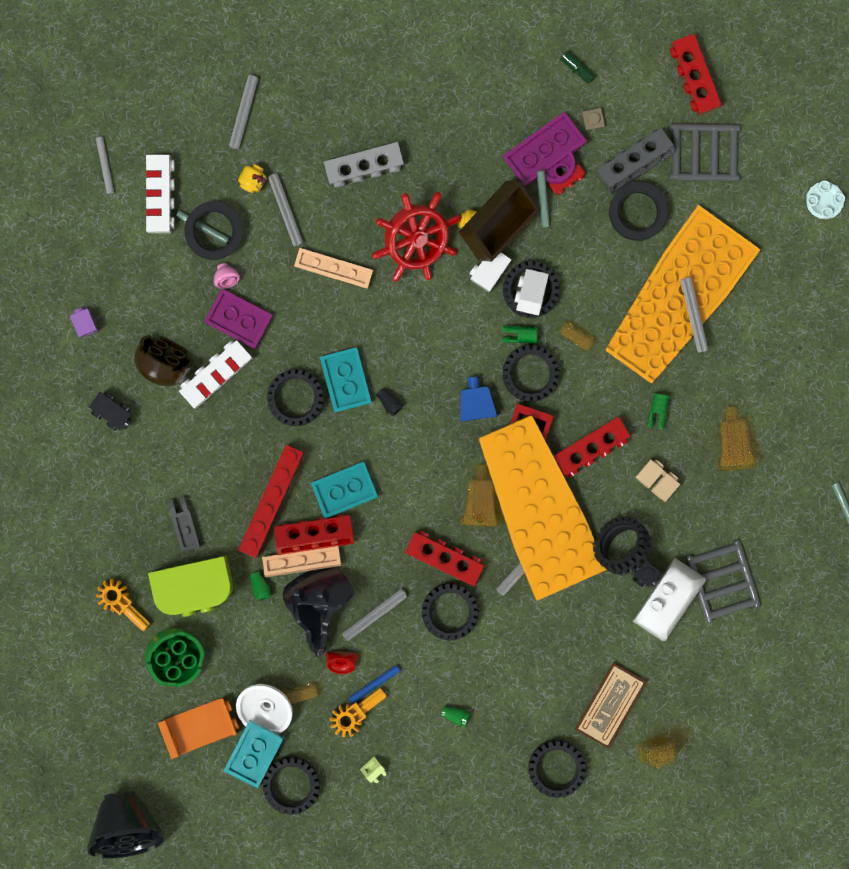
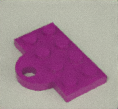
M563 112L502 157L525 188L537 180V170H544L546 182L560 184L567 181L573 175L575 170L573 153L584 146L587 140L567 114ZM560 167L566 168V175L558 176L556 174L557 169Z

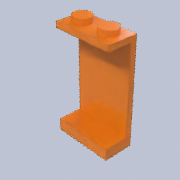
M222 697L158 722L171 759L228 736L236 735L239 725L236 718L232 719L230 711L233 710L230 701H226Z

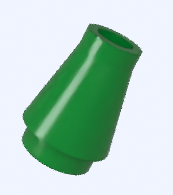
M260 571L251 574L250 579L254 598L262 601L271 597L272 589Z
M444 706L441 717L446 718L459 727H466L471 715L470 712H467V709Z

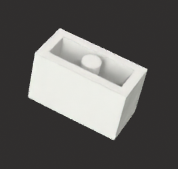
M500 253L492 262L482 261L479 266L475 265L470 272V275H472L470 280L487 292H490L511 262V259Z
M526 269L525 276H520L518 287L522 288L521 291L516 293L514 301L518 303L516 310L539 315L549 274Z

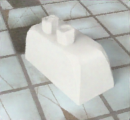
M674 558L633 619V622L661 641H666L705 583V577Z

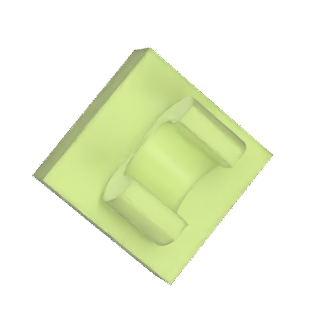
M375 757L360 769L371 783L373 781L378 783L377 777L380 774L386 776L384 767Z

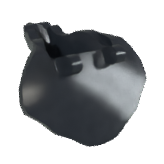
M335 568L317 569L303 573L289 582L283 590V600L287 609L292 613L297 624L305 630L309 649L318 657L322 656L326 651L328 627L332 615L345 605L354 594L353 588L346 576Z

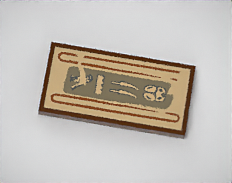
M612 663L576 725L575 730L609 748L644 688L646 681Z

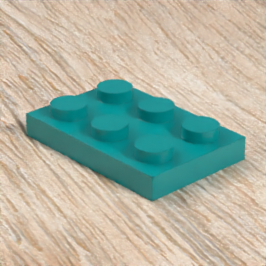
M357 347L320 357L334 413L372 403Z
M364 462L311 483L324 518L378 497Z
M249 720L224 772L258 788L284 737Z

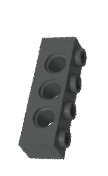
M661 128L657 131L654 130L644 140L635 142L627 151L618 153L612 161L603 163L597 170L598 176L612 195L675 153L674 145ZM650 147L656 148L652 152L647 151V149ZM633 158H639V161L631 162ZM618 168L624 169L620 173L615 172V170Z

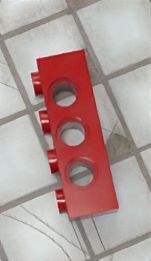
M692 34L673 41L671 44L672 48H669L670 54L678 62L676 69L679 76L684 78L685 83L683 87L686 94L691 96L692 101L690 105L692 111L697 112L699 116L720 108L721 102L695 35ZM683 54H690L692 61L685 62L682 57ZM692 71L697 72L699 79H691L689 73ZM696 90H704L706 97H698Z
M617 417L553 457L563 476L568 475L570 478L579 472V467L583 465L588 467L595 463L594 458L601 455L603 458L612 452V447L617 445L619 448L628 443L627 438L630 435L620 418ZM606 433L613 435L614 439L611 444H607L603 440V436ZM589 443H594L597 446V451L594 454H590L587 451ZM573 453H578L581 456L578 464H574L570 460Z
M338 515L335 518L329 519L319 518L316 521L309 522L299 521L296 524L290 525L284 523L274 527L278 555L355 544L350 515ZM331 529H337L334 533L329 532ZM312 532H318L315 536L310 535ZM295 534L299 535L296 539L291 538Z
M421 530L419 533L414 532L405 551L406 554L475 586L484 567L481 564V559L473 555L471 558L464 556V551L456 547L453 550L446 547L448 543L439 539L435 542L429 539V534ZM429 543L433 546L434 550L431 554H425L422 551L424 544ZM442 552H448L451 555L449 562L443 563L440 560ZM460 560H465L468 563V568L465 571H460L457 568V563Z

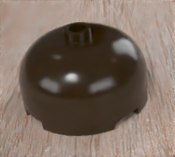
M151 335L142 337L134 354L135 366L139 373L148 381L160 386H174L181 383L188 376L194 363L193 358L187 356V350L184 347L162 336L160 339L152 338ZM168 346L175 348L170 351V354L165 359L163 358Z

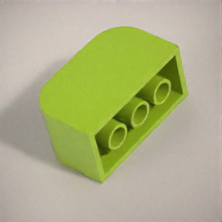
M227 556L148 573L154 603L161 612L168 615L182 614V617L196 614V610H201V613L213 611L214 606L225 602L233 590V581Z

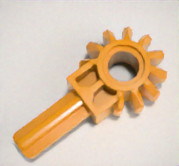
M110 579V586L107 581H104L103 585L105 588L98 587V590L103 593L96 594L97 598L102 597L103 599L98 604L101 605L105 602L104 610H107L109 605H111V612L115 611L119 615L124 613L141 631L146 630L150 622L131 605L133 601L128 597L129 593L122 592L127 589V586L125 585L120 588L119 586L122 583L120 580L115 585L114 579ZM110 590L117 592L116 600L109 599L108 592Z
M379 688L359 704L357 702L351 706L347 704L346 711L340 705V713L336 710L332 711L337 718L330 717V721H336L330 727H338L335 731L336 735L342 730V737L346 736V731L349 732L350 736H353L351 729L353 728L358 732L359 728L355 724L362 725V720L367 717L365 713L385 699L386 694ZM343 716H349L351 724L344 726L341 724L340 719Z

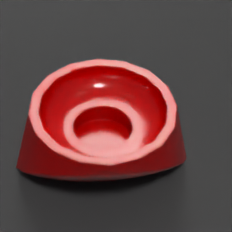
M347 651L326 652V666L331 672L336 674L352 673L355 670L359 654Z

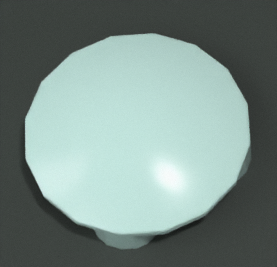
M828 181L816 183L810 188L806 197L808 210L820 219H830L838 215L845 201V196L839 187Z

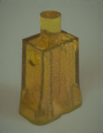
M736 407L725 408L726 421H720L719 424L720 457L717 462V470L738 471L756 467V459L750 448L746 419H737Z
M476 465V479H469L466 509L461 517V526L499 527L498 518L495 514L494 484L492 480H487L488 466Z
M673 738L650 739L641 741L637 745L639 761L650 768L656 767L661 770L664 765L675 764L677 753Z

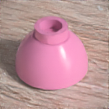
M227 263L217 266V271L214 275V285L216 287L226 289L238 283L240 275L233 267L228 266Z

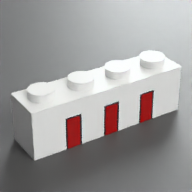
M146 155L147 233H171V229L175 228V218L171 217V210L175 209V199L171 198V190H175V181L171 179V171L175 170V162L171 160L170 155Z
M237 340L224 346L225 351L220 355L218 353L209 360L210 364L206 368L204 366L199 368L195 372L196 377L192 380L187 379L181 384L180 387L182 389L179 392L194 409H197L253 359Z

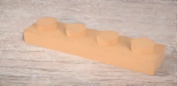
M299 248L294 267L368 289L373 273L371 269Z
M338 546L262 557L265 578L341 566Z

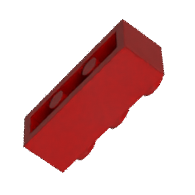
M578 164L575 166L573 175L567 181L560 184L549 183L548 186L554 195H560L564 192L563 189L566 187L569 189L574 185L575 181L579 182L584 179L585 173Z

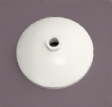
M266 684L251 685L245 688L237 699V714L245 726H247L249 720H252L280 734L287 729L292 720L293 710L289 699L284 693L273 686Z

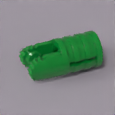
M503 326L502 331L518 333V336H504L502 338L503 343L537 344V326Z
M653 393L654 397L647 427L653 428L657 413L660 414L658 429L664 430L670 396Z

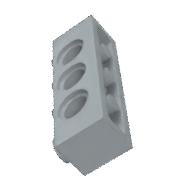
M398 142L324 161L330 186L334 185V188L345 186V182L351 180L353 183L361 182L364 180L363 177L370 175L371 178L382 176V172L385 171L395 173L401 171L400 167H404ZM382 156L388 159V163L384 166L379 165L377 162ZM363 161L370 164L369 169L366 171L359 168V164ZM344 166L351 168V173L347 176L340 173Z

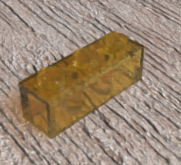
M565 322L558 333L589 352L595 343L593 341L594 338L584 335V332L579 328L576 330L570 322Z
M313 683L306 684V687L303 688L301 686L295 687L292 691L289 689L283 691L291 704L319 696L316 684L313 685Z

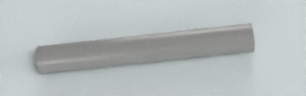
M97 137L96 143L107 195L113 194L114 188L103 137Z

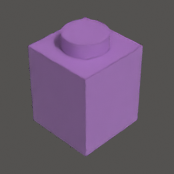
M81 307L73 311L74 314L70 318L78 337L83 338L99 331L90 309Z

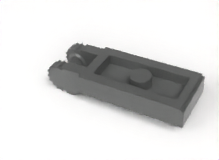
M181 496L180 503L184 512L177 513L176 504L173 499L169 500V506L181 552L201 546L185 496Z

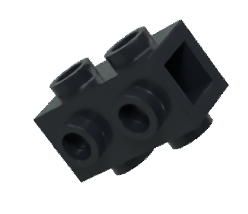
M107 391L105 394L99 392L89 406L92 410L91 414L99 420L101 418L107 420L106 425L114 431L117 428L119 430L127 429L133 421L131 419L133 414L130 413L131 408L124 403L117 404L114 401L115 397Z
M641 560L642 565L640 567L636 565V570L631 573L634 576L632 580L642 588L644 585L654 587L661 578L659 577L661 572L648 561Z

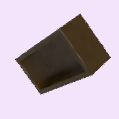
M505 181L458 233L478 261L492 262L537 214L539 209L520 181Z

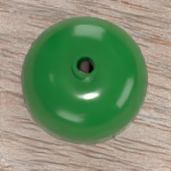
M169 628L160 631L149 641L145 650V665L152 678L160 685L182 687L192 682L200 674L204 651L199 641L190 632L180 628Z

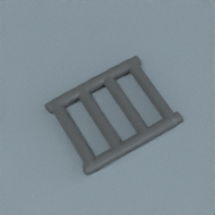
M670 124V128L673 130L675 153L672 155V173H670L669 180H740L739 174H737L738 132H740L741 128L740 125ZM680 131H692L691 173H680ZM699 131L711 132L710 173H699ZM719 132H730L729 174L718 173Z
M740 540L734 541L732 545L694 557L693 555L686 556L688 567L698 573L696 564L736 551L738 563L701 575L705 577L706 581L742 570L745 581L705 593L703 586L701 587L697 595L707 623L713 622L715 618L752 606L754 608L761 607ZM748 588L751 599L715 611L710 610L708 600Z

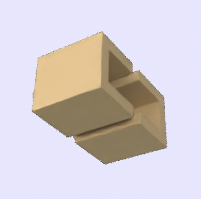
M650 459L637 473L635 478L645 487L650 488L657 478L662 475L663 477L651 489V492L663 502H666L679 487L678 478L672 472L667 474L663 470L664 466L658 460L652 461Z

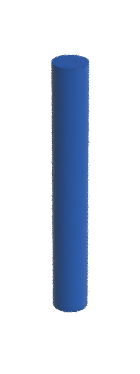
M395 665L351 695L349 699L352 703H355L399 673L400 669Z

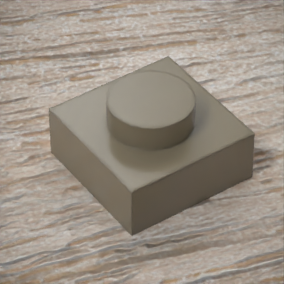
M601 108L582 112L585 131L605 127Z

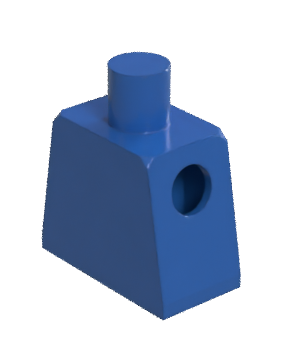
M479 376L467 378L469 389L461 390L460 422L497 417L489 388L480 387Z

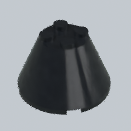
M127 791L123 795L107 794L104 796L105 800L100 804L87 845V852L93 857L96 856L95 854H100L104 859L135 856L148 852L147 848L151 846L159 847L164 843L165 836L134 791Z

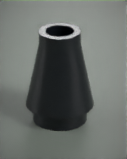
M385 387L377 392L376 396L379 398L387 414L390 413L391 416H394L404 407L401 404L402 401L387 391Z

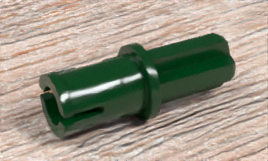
M567 51L560 60L573 70L572 73H576L586 83L589 84L594 79L595 75L583 65V61L580 62L570 51Z

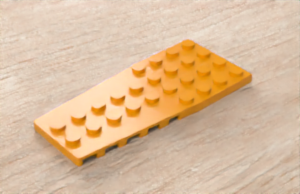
M698 205L664 251L605 351L646 381L653 383L693 336L681 279L690 277L692 280L703 325L728 296L760 249Z
M527 416L479 437L478 440L501 505L513 547L535 599L538 601L607 570L594 556L593 547L596 546L594 545V538L585 516L533 417Z

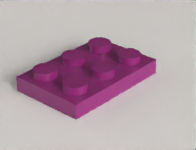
M221 289L204 323L256 349L273 315Z

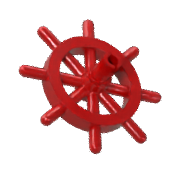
M436 192L433 195L429 205H411L409 195L403 193L401 198L404 208L397 212L390 222L382 218L376 219L378 226L386 228L385 247L375 251L372 257L379 259L389 254L399 264L393 275V281L395 282L400 280L405 268L422 269L425 279L430 280L432 274L429 265L434 263L443 252L452 256L457 254L455 248L447 246L449 237L448 227L459 223L461 217L455 215L445 220L435 210L441 199L440 192ZM423 215L419 225H417L415 216ZM432 217L436 224L425 229ZM437 232L436 241L428 238V236ZM397 233L405 236L404 239L396 242ZM425 245L432 247L427 253L424 250ZM408 246L403 257L400 256L397 250ZM416 248L419 257L410 259Z

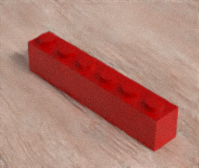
M285 445L239 547V551L254 558L258 557L304 452Z

